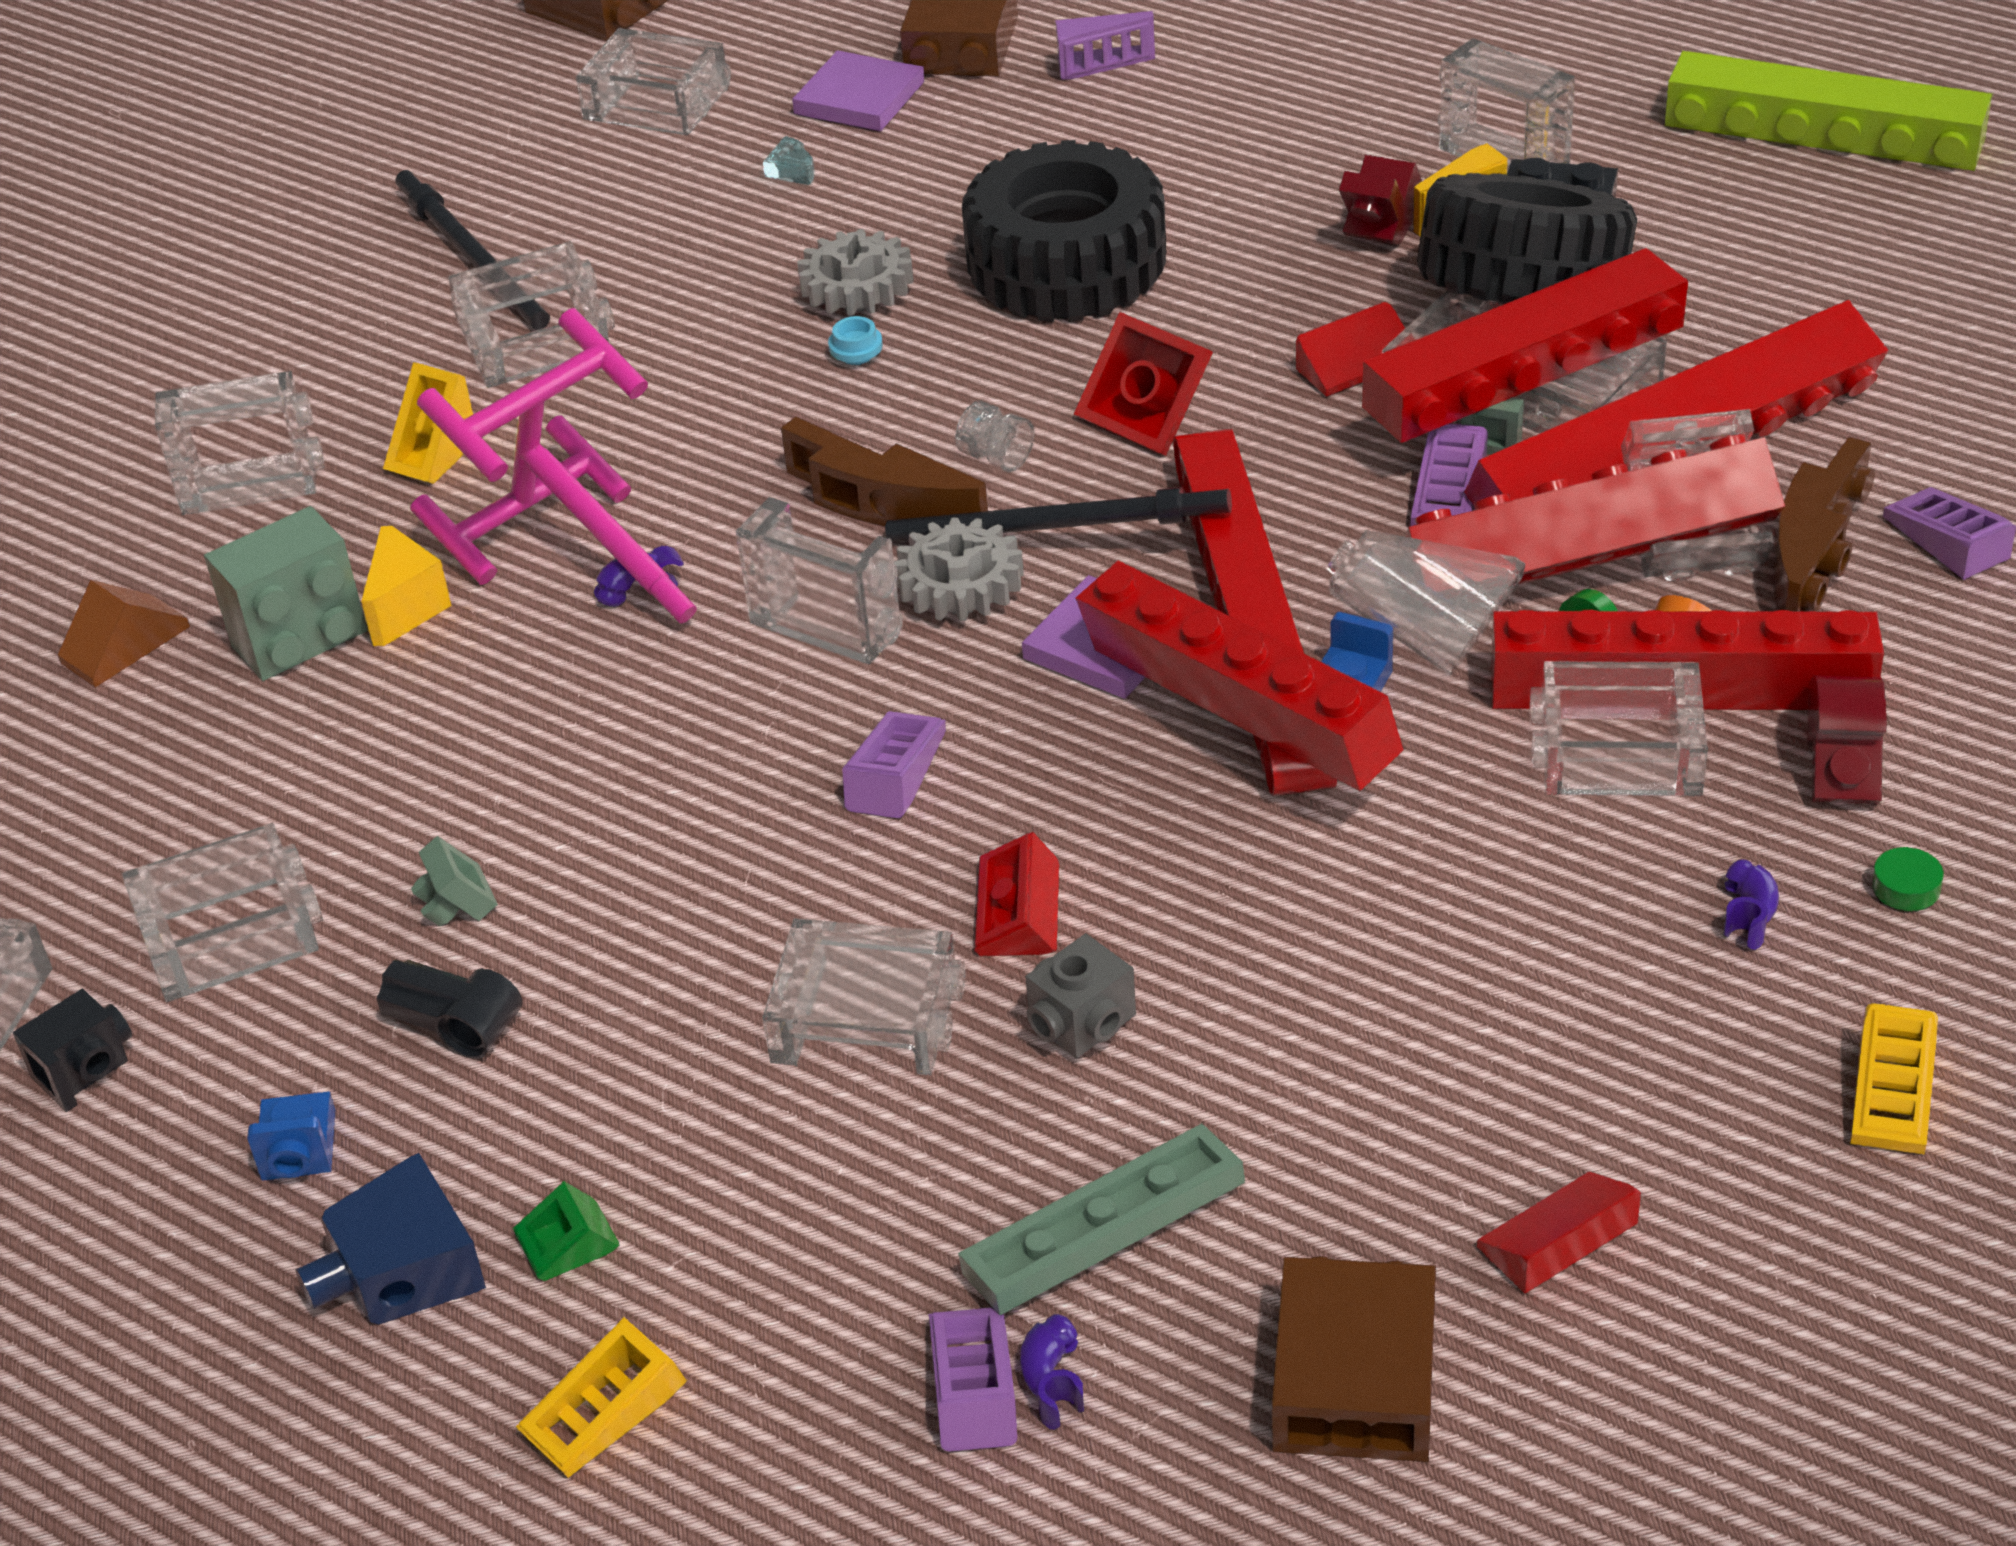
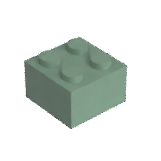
M308 506L204 554L230 644L262 681L368 631L344 539L312 506Z

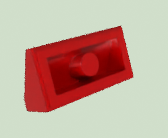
M1382 302L1300 334L1296 338V370L1325 396H1330L1363 382L1364 360L1409 343L1412 339L1394 308L1388 302Z
M1034 832L1027 833L979 857L974 951L979 956L1044 955L1057 950L1059 861Z
M1589 1171L1477 1240V1248L1526 1294L1638 1224L1641 1193L1631 1184Z

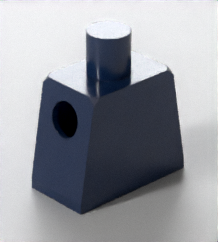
M420 1153L405 1159L325 1209L321 1216V1221L331 1253L295 1269L302 1290L313 1309L352 1291L368 1321L379 1325L486 1288L474 1242Z

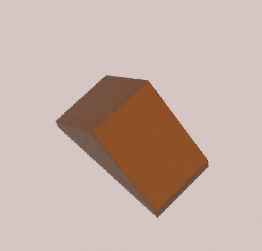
M90 579L58 652V658L63 666L96 688L188 629L190 624L186 616L154 595Z

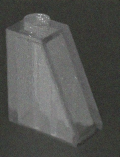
M1365 530L1356 544L1346 540L1331 559L1327 571L1333 574L1330 578L1331 595L1363 617L1391 625L1395 639L1451 676L1493 619V611H1499L1523 577L1526 564L1513 556Z

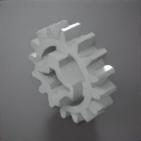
M864 229L847 233V236L842 231L836 232V240L818 239V249L806 248L803 251L804 259L797 262L802 297H809L810 305L813 307L825 303L826 312L830 314L839 308H845L848 316H853L855 312L864 311V308L869 313H874L875 304L894 305V295L906 296L908 294L907 284L914 282L909 247H901V239L898 237L885 241L883 231H878L871 237L866 236Z
M951 518L949 525H945V528H941L932 522L928 524L929 534L924 536L920 533L912 532L909 534L910 546H898L896 549L898 558L897 561H894L896 587L900 589L901 600L903 602L913 601L914 611L918 614L933 608L935 610V619L942 620L948 612H952V614H957L960 621H966L968 613L973 612V610H977L984 616L990 615V604L992 602L1004 606L1010 603L1009 592H1020L1021 576H1024L1022 550H1018L1017 538L1014 535L1003 537V526L999 524L985 530L982 528V519L979 518L973 520L969 526L961 524L958 518Z

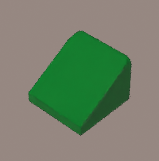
M565 1181L512 1228L537 1277L543 1281L606 1256L620 1246L596 1200Z

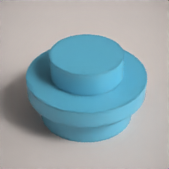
M853 316L844 318L833 326L828 345L829 352L835 359L850 365H861L880 353L883 342L882 335L875 328L872 320Z

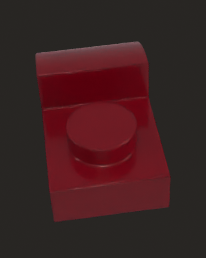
M1365 154L1360 173L1344 171L1339 187L1340 195L1348 211L1342 231L1343 234L1384 243L1401 244L1414 219V186L1422 182L1416 163Z
M1813 675L1809 681L1807 745L1813 746L1812 802L1879 804L1882 801L1883 735L1887 732L1885 687L1881 677Z

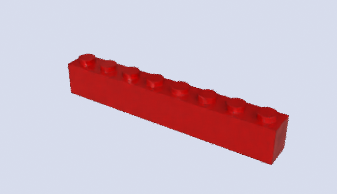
M1846 300L1478 460L1464 493L1473 506L1474 503L1481 499L1499 494H1509L1510 500L1513 501L1533 496V488L1546 482L1567 479L1569 486L1592 481L1591 475L1594 472L1609 466L1626 464L1628 471L1651 466L1650 460L1665 452L1685 449L1687 456H1692L1710 451L1709 445L1728 436L1743 434L1747 438L1756 433L1760 437L1767 436L1780 428L1787 419L1801 413L1806 417L1812 416L1825 408L1834 398L1846 393L1853 397L1867 390L1877 380L1878 375L1876 371L1889 350L1851 301Z

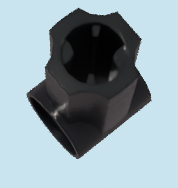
M396 959L382 974V984L376 998L381 1014L435 1031L446 1046L457 1054L471 1059H479L485 1056L523 1006V999L519 990L510 980L493 970L481 968L475 970L469 978H465L411 960L402 962Z

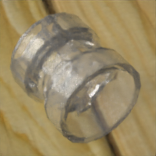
M982 400L975 401L966 408L958 422L955 434L956 446L960 452L977 459L987 457L990 465L1006 472L1016 471L1023 465L1030 454L1035 437L1034 426L1030 420L1013 413L1003 416L999 407Z

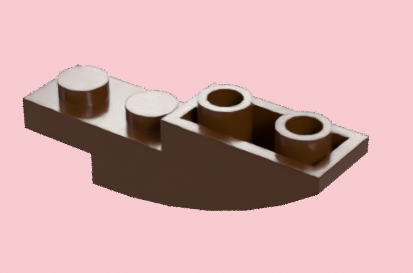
M796 416L781 427L787 473L812 484L814 504L830 511L884 527L887 520L988 511L985 482L896 443L881 455Z
M1849 436L1827 468L1803 462L1792 479L1784 498L1785 508L1781 511L1774 561L1773 590L1777 610H1811L1817 612L1825 599L1832 576L1841 577L1845 572L1852 553V543L1845 541L1852 507L1856 502L1864 503L1875 478V469L1868 467L1871 450L1870 442Z

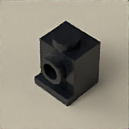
M83 988L12 1032L30 1077L65 1112L78 1105L74 1097L76 1094L128 1061L122 1043L132 1038V1031L120 1011L112 1004L102 1007Z

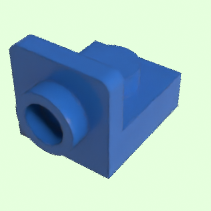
M1336 612L1330 622V648L1321 662L1381 692L1393 672V627L1387 623Z
M330 1091L261 1099L259 1123L249 1125L247 1140L262 1181L332 1172L336 1109Z

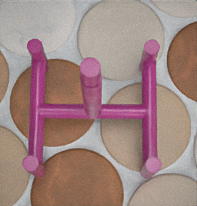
M575 308L565 311L559 318L558 324L584 351L468 418L463 419L435 388H429L419 396L417 405L490 482H495L502 478L508 470V465L482 437L519 416L511 492L456 525L427 494L417 497L410 506L412 513L480 585L491 581L497 573V568L472 542L549 495L554 494L678 623L683 624L692 618L697 607L577 479L587 473L614 503L623 501L630 494L631 486L562 415L551 419L545 430L570 457L559 462L550 451L540 444L545 401L597 370L602 369L630 399L638 398L648 387V382Z

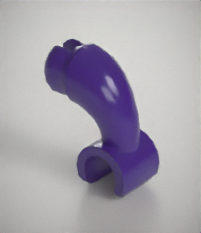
M660 546L647 553L661 568L669 564L684 565L678 552L669 546ZM614 559L605 565L596 578L598 584L595 587L594 594L598 602L610 607L620 606L626 600V590L631 588L635 579ZM666 572L669 575V579L678 586L676 578Z
M1740 859L1732 863L1725 875L1728 878L1724 883L1726 889L1730 893L1740 895L1741 897L1731 900L1726 907L1723 936L1729 937L1733 931L1738 929L1749 930L1747 947L1756 950L1764 943L1766 924L1777 911L1779 903L1778 885L1771 873L1762 865L1755 866L1746 859Z
M1060 1314L1048 1317L1044 1323L1037 1322L1026 1334L1020 1350V1366L1024 1381L1038 1399L1040 1419L1043 1425L1050 1430L1060 1427V1414L1055 1403L1056 1401H1069L1076 1407L1078 1412H1084L1083 1383L1079 1376L1072 1371L1064 1369L1054 1370L1061 1361L1062 1355L1074 1351L1078 1345V1340L1076 1339L1078 1334L1075 1327L1067 1317Z

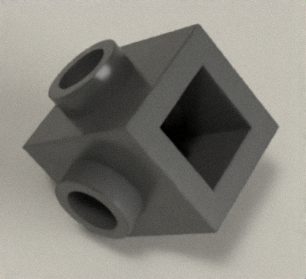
M1086 933L1053 957L1042 960L1031 973L1025 976L1028 1000L1027 1018L1032 1029L1041 1039L1049 1043L1055 1042L1076 1059L1097 1043L1109 1040L1123 1024L1136 1015L1134 968Z

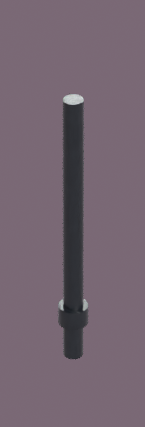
M409 170L401 171L396 176V185L408 197L409 206L419 217L430 220L534 329L541 330L545 328L550 321V315L444 206L443 197L430 184L422 183Z
M1182 487L1158 489L1155 496L887 520L885 533L888 543L909 542L910 533L915 532L925 536L929 534V523L934 522L941 528H945V525H949L951 518H958L960 523L965 524V526H969L973 520L979 518L982 519L983 529L988 530L990 527L999 524L1003 526V533L1158 519L1160 525L1185 523L1187 516L1231 513L1232 498L1229 489L1185 493Z

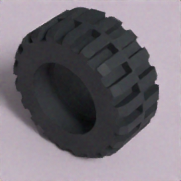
M1061 140V144L1047 145V142L1032 144L1031 149L1024 151L1018 148L1006 153L1001 161L994 159L984 167L981 173H977L968 186L962 200L966 262L971 282L993 305L1000 309L1008 307L1009 311L1016 316L1026 318L1027 315L1037 316L1039 321L1054 322V318H1068V321L1071 322L1081 321L1087 315L1096 314L1097 317L1111 314L1113 309L1119 305L1125 308L1134 303L1139 297V293L1145 295L1157 281L1166 264L1167 250L1163 186L1159 178L1145 162L1138 157L1132 159L1128 151L1118 147L1111 150L1107 149L1103 143L1090 141L1087 145L1076 144V140Z
M1451 174L1447 177L1438 178L1427 191L1417 265L1423 278L1429 280L1431 284L1437 287H1445L1447 291L1456 294H1466L1479 300H1491L1506 304L1632 254L1638 219L1632 205L1628 204L1626 200L1615 198L1612 194L1603 191H1594L1592 188L1585 186H1574L1555 180L1535 179V177L1507 176L1506 174Z

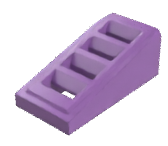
M1153 11L1055 20L1061 80L1080 78L1155 59ZM1140 29V45L1131 46L1130 32ZM1120 34L1121 47L1112 48L1111 36ZM1102 39V49L1093 50L1092 41ZM1083 44V51H1074L1073 46Z
M1449 423L1428 433L1410 526L1416 525V517L1434 510L1450 509L1452 516L1475 510L1464 491L1478 460L1487 457L1488 432L1484 427ZM1430 501H1435V502L1454 503V504H1461V506L1432 504V503H1429V502H1430Z
M1929 487L1884 507L1883 517L1963 580L2011 558L2016 526L2012 522L1998 514L1935 488Z
M887 712L842 768L844 804L846 809L855 813L901 818L914 800L946 732L945 720L929 716Z
M993 1308L929 1314L941 1447L945 1451H961L1005 1447L1015 1444L1017 1441L1015 1394L1004 1314L999 1315ZM991 1340V1344L947 1347V1345Z

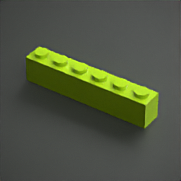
M1682 50L1668 81L1665 126L1975 171L1986 138L1993 93Z

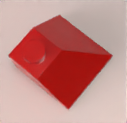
M1119 311L1074 415L1166 456L1213 352Z

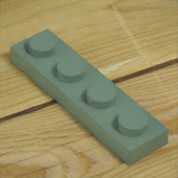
M1201 1123L959 1252L958 1256L962 1274L999 1315H1002L1244 1184L1243 1161Z

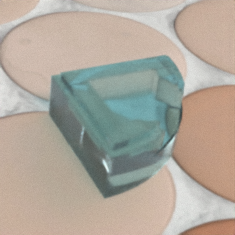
M785 136L763 161L764 173L767 178L810 185L815 176L813 158L804 150V144L788 136Z

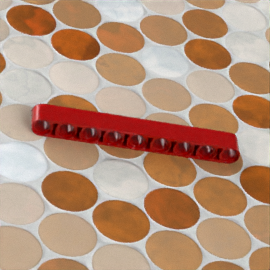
M1232 428L1174 436L1173 449L1179 485L1183 488L1184 492L1229 489L1231 493V513L1189 516L1215 608L1304 653ZM1253 735L1267 786L1272 797L1336 788V778Z

